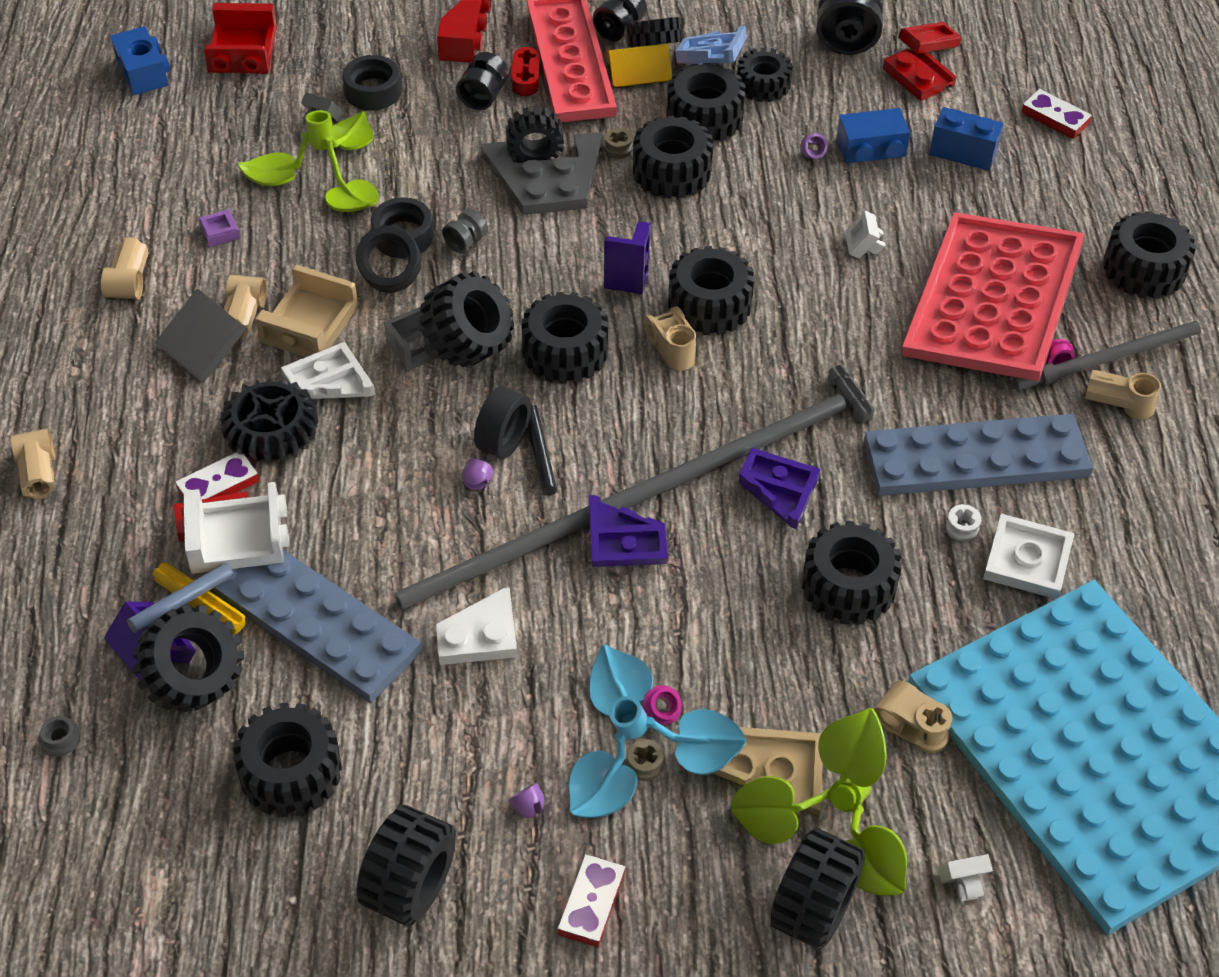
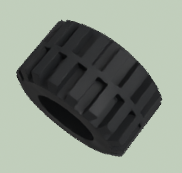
M704 63V65L692 64L689 68L683 67L680 69V72H675L672 75V80L668 82L666 118L667 116H674V118L686 117L689 121L695 120L699 122V126H705L708 129V134L712 135L713 143L714 140L723 141L726 139V136L736 134V130H739L742 126L745 84L742 83L739 75H734L733 70L724 69V66L718 64L714 66L711 63Z
M658 117L654 119V122L648 121L643 124V128L637 130L633 140V175H635L637 184H641L642 189L652 191V194L655 196L664 195V198H671V196L684 198L686 194L694 195L697 193V189L702 190L706 186V182L710 181L712 172L713 138L711 134H708V129L705 126H699V122L695 120L689 121L686 117Z
M1146 211L1145 214L1140 212L1132 213L1131 217L1126 215L1121 218L1120 222H1116L1111 232L1103 262V268L1107 270L1106 276L1108 279L1114 280L1113 284L1117 288H1124V292L1130 295L1135 293L1138 294V297L1142 298L1146 296L1160 298L1161 294L1164 296L1172 295L1173 290L1178 291L1185 282L1196 251L1195 238L1192 234H1189L1190 230L1185 225L1179 224V220L1168 218L1166 214L1160 213L1158 215L1151 211Z
M704 246V249H691V253L684 252L679 256V260L674 261L670 270L668 308L671 309L678 306L695 333L701 331L703 335H710V333L721 335L725 334V330L732 332L737 329L738 324L743 325L747 321V316H750L755 279L753 277L754 271L752 267L748 266L749 262L745 258H739L737 252H728L723 247L713 249L712 246Z
M466 271L431 289L425 295V302L421 303L420 311L423 315L419 316L420 324L424 326L422 333L424 338H428L430 342L428 346L432 351L436 350L440 359L443 361L448 359L449 364L455 367L458 365L462 368L469 367L497 354L507 347L506 343L510 342L512 338L510 331L514 330V322L511 320L513 312L512 308H509L507 305L509 301L506 295L503 296L501 294V288L496 283L492 284L491 279L485 275L480 277L478 272L472 271L468 274Z
M556 292L555 296L548 294L542 296V301L535 300L531 303V308L526 309L521 323L522 353L527 367L533 368V373L538 377L544 375L546 381L559 380L560 384H567V381L570 380L577 383L581 382L582 377L589 379L594 376V370L600 371L603 367V362L608 357L609 322H607L606 312L602 311V306L598 302L592 303V298L588 296L579 297L578 293L573 292L570 295L564 294V292Z
M846 521L845 525H840L836 522L830 524V530L823 527L817 532V537H812L806 550L802 589H805L804 596L807 602H813L812 608L817 613L825 612V618L831 621L834 618L841 619L840 624L848 625L849 621H855L859 625L865 624L866 618H869L871 621L878 619L880 612L886 613L890 609L891 602H894L902 568V562H900L901 554L899 549H894L895 542L891 537L884 538V531L879 528L872 530L870 529V524L862 522V526L855 525L854 521ZM851 568L864 573L866 576L850 577L840 573L837 569Z
M184 605L177 610L172 609L163 614L140 635L137 640L140 645L133 651L132 658L138 659V663L132 666L134 675L141 674L142 680L137 684L141 691L147 687L152 692L147 698L153 703L160 699L163 701L161 708L171 710L174 707H178V712H188L193 708L198 710L224 696L236 684L233 680L241 675L243 669L237 666L239 662L244 660V651H237V645L241 644L242 640L240 635L233 637L230 630L235 626L230 620L226 623L220 621L223 615L220 612L214 610L212 613L207 614L206 606L198 605L191 609L190 605ZM174 639L190 640L202 650L206 660V669L202 679L187 678L175 669L170 658V647Z
M279 703L280 708L272 710L271 706L262 709L263 715L258 717L253 714L248 719L249 727L241 726L237 733L239 740H235L233 745L235 755L233 759L241 789L244 795L248 796L249 802L254 807L261 805L262 812L269 815L276 810L279 817H288V813L296 811V815L300 816L306 814L305 808L311 806L315 810L322 806L320 800L322 797L329 800L334 794L333 786H338L341 779L342 762L336 733L332 729V724L327 717L322 719L321 712L315 708L308 712L305 704L297 703L295 708H290L288 703ZM300 751L308 754L302 762L290 768H274L268 765L276 756L284 752Z
M399 806L379 827L366 851L358 875V903L405 926H411L418 921L435 901L448 875L455 852L456 831L454 826L411 806Z
M817 827L806 834L796 849L777 890L770 914L771 927L818 950L827 945L835 934L857 887L865 863L864 849Z

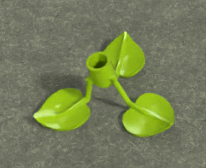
M316 110L308 113L305 117L307 132L301 133L302 141L296 160L289 154L277 152L262 155L247 162H238L240 171L249 180L263 186L282 185L295 179L294 169L301 167L306 146L309 142L314 149H327L337 184L339 185V187L332 188L326 193L325 201L330 208L341 212H353L366 209L368 206H375L379 201L378 191L372 183L362 179H355L345 184L333 149L339 146L344 150H355L365 147L372 142L373 130L364 111L332 125L331 114L327 111Z
M867 708L856 714L837 719L829 724L821 733L818 741L820 759L829 771L841 774L840 778L832 784L830 789H826L824 792L801 803L793 804L794 789L788 781L775 776H763L746 783L734 795L731 802L734 816L753 837L767 844L786 842L795 834L798 828V818L795 812L803 811L826 799H830L837 809L844 812L852 811L853 813L850 833L853 838L846 841L864 849L865 863L857 887L873 894L885 896L899 895L907 889V853L898 835L891 829L879 825H870L861 833L859 832L860 816L864 812L861 803L869 796L871 785L879 780L886 766L887 754L884 732L873 708Z

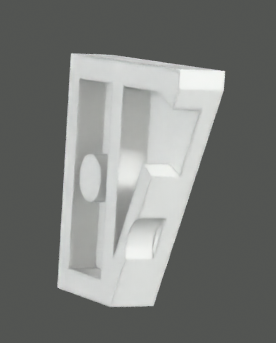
M345 342L281 367L283 378L286 379L288 384L297 382L301 389H307L310 397L313 399L370 397L375 395L373 383Z
M503 588L436 624L440 665L517 657L510 588Z

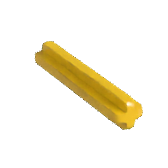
M167 562L161 563L153 571L155 582L171 593L194 581ZM210 591L187 603L193 608L198 605L206 606L207 614L212 613L214 610L223 614L220 621L226 623L230 620L235 626L230 630L232 634H238L246 626L247 622L244 614Z

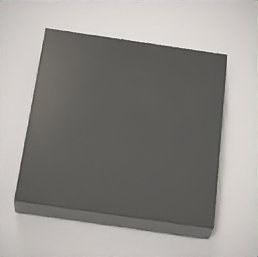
M196 289L155 343L204 383L247 328L206 294Z

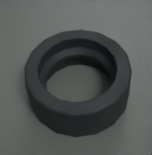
M380 55L358 57L349 62L343 69L344 95L347 101L356 108L380 110L396 103L401 96L400 69L397 63L388 57ZM370 78H379L387 81L375 87L358 85L359 82Z
M394 198L381 203L372 213L370 219L371 229L402 221L414 222L420 225V227L409 234L416 241L420 254L425 252L432 244L434 238L433 217L431 210L425 203L413 198ZM387 240L376 245L381 253L390 257L408 258L407 250L401 243Z
M382 225L371 229L361 238L356 248L355 261L361 276L372 288L381 292L395 293L406 289L416 280L421 270L422 257L416 241L406 230L397 226ZM387 240L401 243L408 253V264L405 270L399 276L393 278H383L376 275L369 263L372 249L377 244Z
M504 386L495 388L482 405L474 428L476 448L502 459L509 457L520 444L528 427L531 415L530 398Z

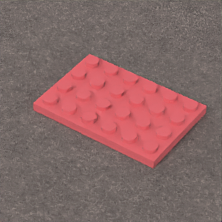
M954 212L904 340L902 356L1040 381L1083 247L1085 233Z

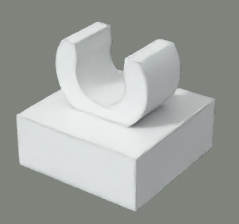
M864 211L845 231L849 254L860 259L867 251L878 254L886 246L884 242L878 240L883 235V231L877 227L876 216L870 212Z
M989 854L950 861L937 867L941 884L956 881L960 902L984 896L979 877L993 871Z

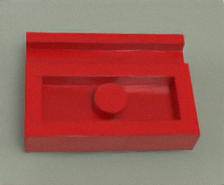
M905 49L884 59L883 69L920 101L944 91L948 85L950 87L955 86L956 76L928 52L916 54L913 50Z

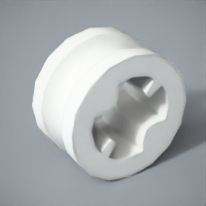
M964 504L953 507L948 514L946 522L948 535L962 542L971 541L976 538L981 525L979 511L970 505ZM959 520V523H962V520H965L970 524L968 525V523H965V526H962L957 522Z

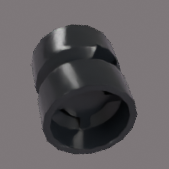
M605 0L593 12V24L602 37L609 41H619L627 34V22L641 21L645 17L647 5L645 0Z
M479 52L476 54L456 86V93L459 99L471 109L486 110L489 108L509 76L506 63L494 53Z

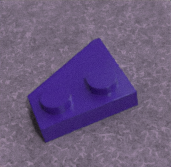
M751 448L740 471L739 483L791 528L797 529L819 479L820 469Z
M589 495L592 567L667 564L668 553L665 523L650 517H641L635 511L623 506L621 509L601 502L600 497Z

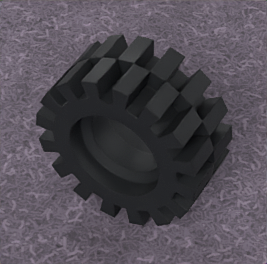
M680 17L626 23L628 47L682 41Z
M755 48L751 49V54L745 52L743 57L739 58L737 75L741 77L742 83L745 84V94L748 93V99L752 100L754 97H757V101L762 102L763 98H767L768 102H772L774 96L779 100L782 98V94L786 96L791 86L793 66L790 58H785L783 52L776 54V49L772 48L770 52H767L766 48H761V51L758 52Z
M533 106L534 111L529 112L528 107L523 108L522 115L516 111L513 114L514 119L509 118L508 125H506L507 149L512 158L516 157V162L520 163L523 160L525 162L528 160H550L551 156L555 159L560 156L559 151L562 152L564 149L563 128L561 119H558V115L555 112L550 114V109L545 107L540 112L539 106ZM532 133H541L546 135L545 137L539 140H528L524 138L525 136Z

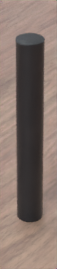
M531 405L528 431L543 494L550 496L557 492L556 482L538 407Z

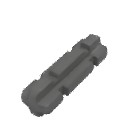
M840 364L830 368L828 380L834 388H837V393L844 398L847 407L853 411L852 414L860 423L872 420L875 408L869 400H866L867 397L854 379L848 377L850 374L847 369Z

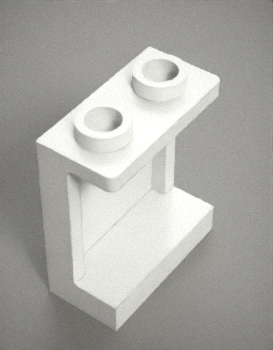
M275 482L268 483L267 496L202 503L199 489L184 491L185 552L191 574L211 572L225 563L231 569L284 563L283 547H289V534L287 524L281 525V517H287V504L285 494L278 495Z

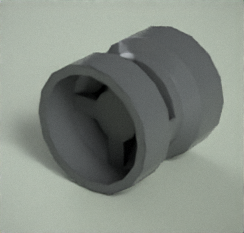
M472 208L465 209L458 215L457 221H450L442 229V235L447 245L455 252L461 254L472 247L473 241L481 240L488 233L485 219L478 211Z

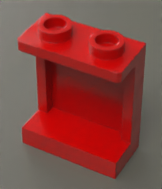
M214 3L212 12L215 26L211 44L204 47L208 73L268 74L277 31L274 5L266 3Z

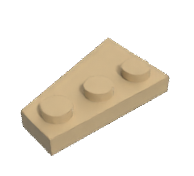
M739 727L746 738L744 748L724 768L713 773L743 786L753 779L763 776L782 778L788 781L794 789L793 804L801 803L822 793L823 763L818 751V741L821 733ZM821 802L805 809V811L820 816Z

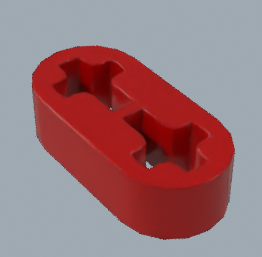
M522 47L514 52L511 74L512 90L520 96L533 95L539 89L541 65L540 53L536 49Z

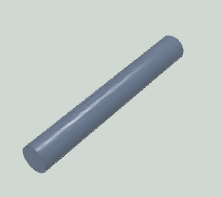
M225 563L127 619L128 626L134 633L142 630L166 612L178 609L233 577L231 567Z

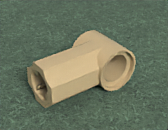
M126 237L123 242L118 244L111 267H105L102 272L101 291L103 297L140 299L143 291L142 272L149 254L146 244L141 243L137 238Z
M230 275L227 280L224 310L247 328L239 339H242L246 334H250L257 309L263 308L267 297V282L265 278Z
M1092 370L1085 399L1123 407L1125 413L1130 417L1143 420L1151 417L1155 412L1161 383L1158 378L1149 373H1138L1128 378Z
M49 429L11 435V446L16 465L19 469L20 486L23 496L31 497L35 500L48 498L49 494L55 490L52 461L55 460V452Z

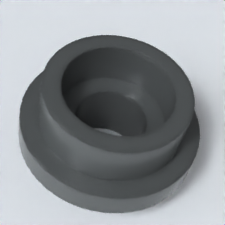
M56 716L48 719L42 725L38 741L45 753L52 756H62L70 753L77 747L80 742L81 733L74 721L63 716ZM59 736H65L64 738L55 741V739Z

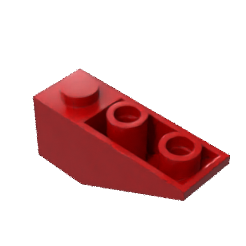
M461 0L441 18L437 34L439 60L470 63L477 51H482L483 33L481 32H486L487 14L485 13L490 14L491 0Z

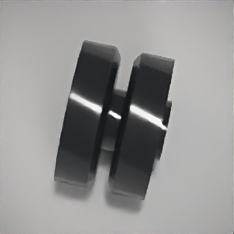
M818 0L816 32L820 42L828 50L838 54L855 55L866 52L875 46L881 37L883 0Z

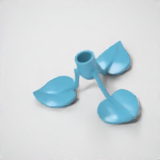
M603 645L592 668L590 697L595 708L603 715L609 716L618 730L615 734L617 757L614 759L610 753L599 750L585 754L576 762L569 780L570 812L576 817L599 818L619 811L631 800L637 787V775L632 768L622 765L625 759L626 738L636 739L641 737L648 728L656 730L673 742H679L675 751L679 764L688 772L696 775H709L724 768L744 748L746 738L735 722L721 713L708 709L693 710L684 714L679 722L680 734H675L657 723L653 717L647 716L641 706L645 694L653 687V676L649 667L633 655L623 653L608 645Z

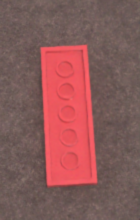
M527 0V10L537 50L540 53V62L552 111L558 115V119H561V122H573L615 117L617 115V106L587 0Z

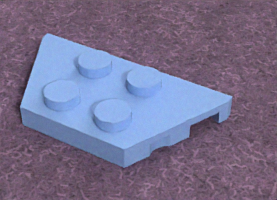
M746 26L736 27V32L721 34L720 31L684 38L675 51L677 63H686V66H691L692 64L735 62L747 38Z

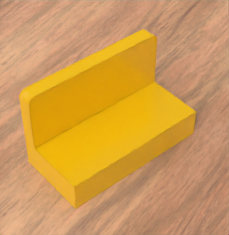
M669 44L616 49L605 53L606 66H610L613 87L672 80Z

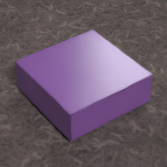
M230 209L198 218L200 228L209 247L240 239L239 229Z

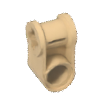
M675 306L670 309V312L655 317L652 315L644 317L643 322L646 335L650 343L656 347L666 365L677 371L691 368L695 364L696 333L685 319L682 310Z
M901 680L895 681L874 708L882 728L900 736L918 747L921 751L937 753L946 748L949 742L948 730L952 724L951 711L944 704L918 691L910 683ZM938 714L941 715L940 721L937 720ZM924 733L927 734L926 741L924 740Z

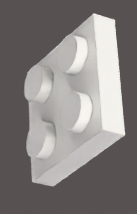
M1001 514L983 579L1046 597L1059 598L1074 533Z

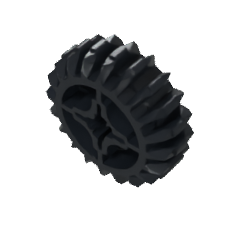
M269 377L267 382L263 383L255 379L254 385L247 386L242 384L241 392H231V398L224 402L223 412H221L220 417L222 435L231 451L237 452L240 455L244 454L246 458L250 457L254 464L260 459H265L268 465L272 459L279 458L284 463L287 455L290 454L297 457L299 449H308L309 440L315 439L316 429L318 428L317 424L319 423L316 404L313 398L310 397L307 389H301L297 382L288 384L285 378H282L279 382H274L271 377Z

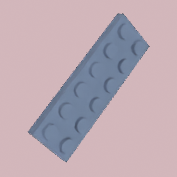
M1074 414L865 431L864 437L878 496L1089 478L1093 470Z
M283 550L284 563L232 569L233 577L209 590L369 703H372L422 652V643L285 550ZM203 572L198 577L200 578L209 572Z

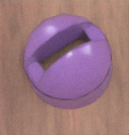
M819 133L806 135L800 144L801 153L809 159L823 157L828 148L826 138ZM808 144L818 145V150L808 149Z
M469 459L463 469L462 478L467 488L481 490L489 484L494 470L488 463L480 459Z
M537 783L530 785L508 799L514 811L524 818H533L535 813L540 814L545 803L543 793Z

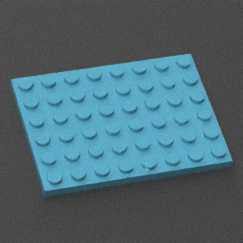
M1095 579L909 675L908 683L916 687L918 691L949 708L952 713V724L948 730L951 739L1107 936L1219 870V717ZM938 714L937 720L940 721L941 715Z

